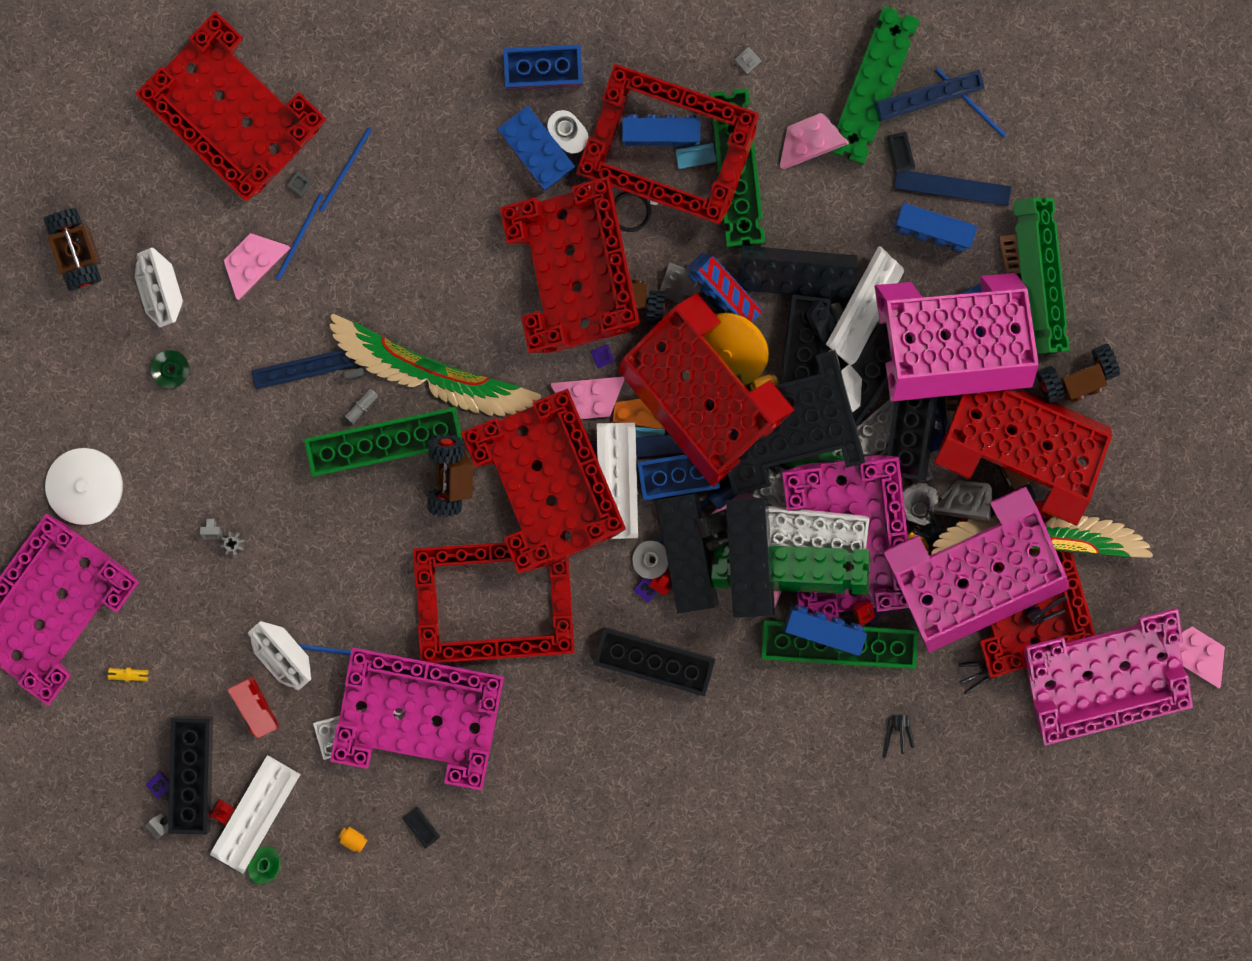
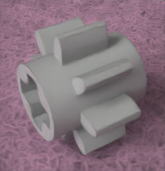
M228 532V538L222 537L224 544L220 547L227 549L225 554L233 551V554L237 555V549L244 550L241 547V543L245 540L238 538L240 533L233 536L232 532ZM231 538L233 541L237 542V544L234 545V549L232 546L228 545V543L231 542Z

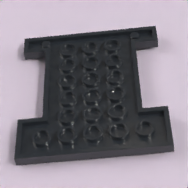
M836 349L816 354L820 369L819 374L775 385L795 410L768 436L759 438L738 458L740 462L728 473L734 495L770 487L772 483L767 467L839 449L842 450L846 468L866 462ZM737 374L736 376L744 385L742 375ZM708 400L709 408L711 411L714 408V402L712 400ZM733 429L731 431V438L736 440L739 434L736 429Z

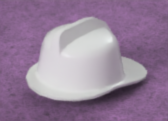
M561 110L553 113L547 124L550 135L566 152L578 153L582 151L588 141V132L585 127L569 111Z

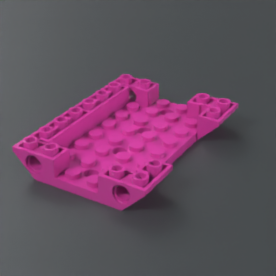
M1016 273L980 276L981 293L922 298L912 282L874 286L880 324H887L892 361L885 364L891 402L1030 388L1033 386L1039 364L1028 289ZM1011 324L1016 325V334L1011 331ZM977 327H979V328L982 329V331H983L982 337L977 336V334H976V328H977ZM942 330L948 335L946 341L941 338L940 333ZM906 334H910V335H911V337H912V343H911V344H909V343L906 342V340H905V335H906Z
M874 455L865 457L866 462L847 468L844 460L799 465L782 472L787 510L805 508L806 510L832 513L848 512L852 515L869 517L866 549L870 551L871 556L870 573H868V595H851L849 589H845V594L797 592L798 605L806 607L808 612L814 613V610L825 613L827 618L839 617L838 612L852 611V604L857 601L863 602L866 599L872 601L873 608H876L877 612L909 608L883 552L908 540L899 457ZM839 475L846 476L847 480L844 484L836 483V478Z
M1026 486L990 502L1000 524L929 556L919 535L883 551L913 615L914 622L928 653L1070 589L1066 573L1039 510ZM1032 546H1038L1039 548L1035 555L1029 554V549ZM997 562L1003 563V568L1000 571L993 570V566ZM960 579H967L965 587H958L957 583ZM931 595V602L927 604L922 603L923 596Z
M45 514L0 576V667L19 681L18 685L47 706H50L72 676L61 663V660L102 604L118 613L140 581L128 569L65 523ZM83 557H87L90 560L88 568H83L80 565V560ZM60 588L67 590L68 595L65 599H60L57 595ZM37 619H42L45 622V627L42 630H38L35 627ZM15 650L22 652V659L20 661H16L12 657Z
M1178 608L1139 617L1137 624L1134 626L1065 643L1064 637L1025 647L1024 657L1027 665L1034 712L1044 746L1193 708L1189 677L1183 668L1180 643H1183ZM1166 652L1162 658H1157L1158 653ZM1123 661H1128L1126 667H1119ZM1085 671H1091L1089 676H1082ZM1047 681H1054L1051 686H1045Z
M352 647L344 698L330 762L368 769L373 748L448 762L445 784L482 790L504 676ZM364 701L367 704L366 711H358L356 708L357 702ZM397 708H401L405 712V716L402 719H397L394 716V711ZM436 715L440 716L443 720L440 726L432 724V718ZM472 723L480 725L478 733L470 731L469 726Z

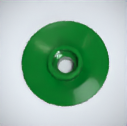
M269 846L257 849L255 857L251 859L248 865V874L253 882L264 885L275 879L281 864L278 852Z

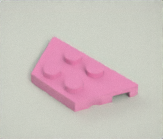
M817 114L787 127L780 168L787 169L849 143L838 132L839 130L830 123L825 114Z
M250 233L224 259L236 298L240 300L291 248L288 245Z
M624 377L559 382L551 383V387L555 393L568 388L580 419L610 417L625 379Z
M1190 626L1182 632L1183 643H1180L1183 666L1217 688H1220L1225 647Z

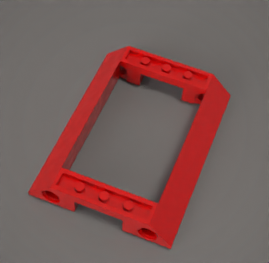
M614 63L602 97V101L605 102L593 137L588 138L576 174L592 180L609 176L612 187L720 224L730 208L752 146L759 113ZM630 91L735 127L727 143L730 146L717 182L714 181L711 188L710 200L605 164Z
M505 542L413 548L421 661L442 663L575 654L569 557L554 562L549 566L554 634L440 642L435 566L508 562L513 560Z

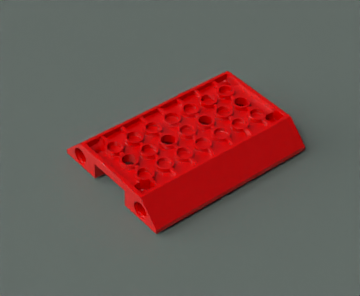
M214 11L189 37L191 42L165 68L161 66L135 95L247 202L260 193L318 133L327 119L300 92L284 105L233 55L244 38ZM191 63L197 65V71L194 74L187 72V66ZM218 90H222L225 93V97L221 101L216 100L214 97L215 92ZM250 117L252 125L247 128L243 127V118ZM278 144L280 146L279 153L271 154L270 146Z
M609 176L572 186L573 192L547 200L539 201L534 197L500 207L506 243L530 244L544 313L542 314L540 311L521 316L529 354L559 352L627 333L640 324ZM567 211V217L560 220L559 213ZM573 246L575 248L574 253L567 256V248ZM582 283V289L574 292V285ZM584 319H589L590 321L587 328H581V322Z
M696 293L676 305L623 357L618 372L624 377L625 381L708 483L714 487L740 462L738 459L759 438L768 436L795 409L771 380L752 392L748 391L703 336L709 335L722 322L701 296ZM662 341L666 344L664 352L659 350V344ZM685 370L690 373L688 381H685L682 377ZM708 400L714 402V408L711 411L706 406ZM733 429H736L739 434L736 440L731 438V431Z
M568 388L533 402V406L501 420L494 418L461 432L475 468L495 464L513 507L521 531L504 537V540L518 574L550 565L608 541L626 530ZM520 427L528 428L529 431L526 436L518 435ZM539 461L543 464L540 471L532 469L534 462ZM550 496L556 497V505L548 506L546 504L547 498ZM568 531L572 534L569 541L561 540L563 532Z
M1022 388L959 395V404L951 425L945 432L934 464L970 479L980 458L988 460L1052 488L1046 494L1041 511L1077 526L1091 500L1112 438L1111 427L1057 403H1049L1047 399ZM971 412H977L980 419H974L971 416ZM1006 428H1013L1015 435L1009 434ZM1042 443H1048L1051 450H1045ZM1078 458L1084 459L1086 466L1080 465Z
M1044 501L1036 502L1035 505L1045 524L1054 516L1041 511ZM1056 551L1066 573L1070 589L1038 603L1035 607L1039 606L1043 610L1066 595L1067 599L1046 612L1045 616L1061 609H1065L1064 613L1048 619L1040 625L1037 623L1034 626L1025 614L1029 611L1027 609L989 625L992 635L981 640L980 645L990 678L1027 668L1024 651L1025 647L1030 645V640L1033 637H1036L1039 643L1064 637L1065 643L1096 635L1072 552ZM995 563L993 570L1000 571L1003 568V563Z

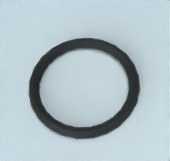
M629 192L618 195L614 199L615 206L625 196H636L645 203L647 215L641 225L635 228H627L620 225V229L626 232L639 231L650 219L651 208L646 198Z

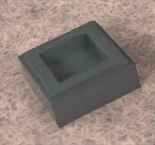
M297 170L286 186L303 197L313 181Z
M364 368L344 372L345 379L348 380L366 375Z

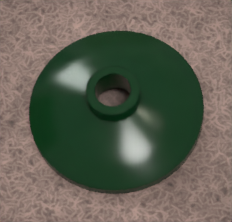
M174 350L162 351L152 361L151 375L158 385L164 388H176L187 380L189 363L180 352ZM169 366L175 368L173 373L168 372Z

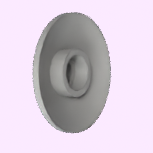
M657 541L641 543L633 553L632 562L635 571L647 579H654L663 575L668 568L665 546ZM651 557L656 558L653 564L650 562Z

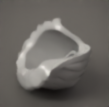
M913 482L911 486L906 485L904 487L905 516L908 521L919 525L930 523L931 517L927 509L930 508L934 512V506L938 503L936 489L928 486L927 483Z

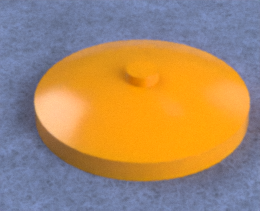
M732 313L716 314L722 323L709 335L703 336L734 374L742 375L744 385L753 382L761 375L768 362V347L764 336L752 322L742 316Z

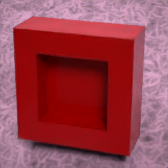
M666 570L663 575L654 578L649 586L666 596L672 586L670 571Z
M866 599L863 602L857 601L851 605L857 624L863 626L876 618L872 601Z
M220 799L210 817L227 825L236 808Z

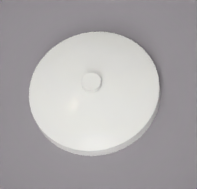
M78 448L62 454L54 461L46 476L45 491L50 506L61 518L74 524L88 525L100 522L114 512L122 497L123 480L117 465L109 456L95 449Z

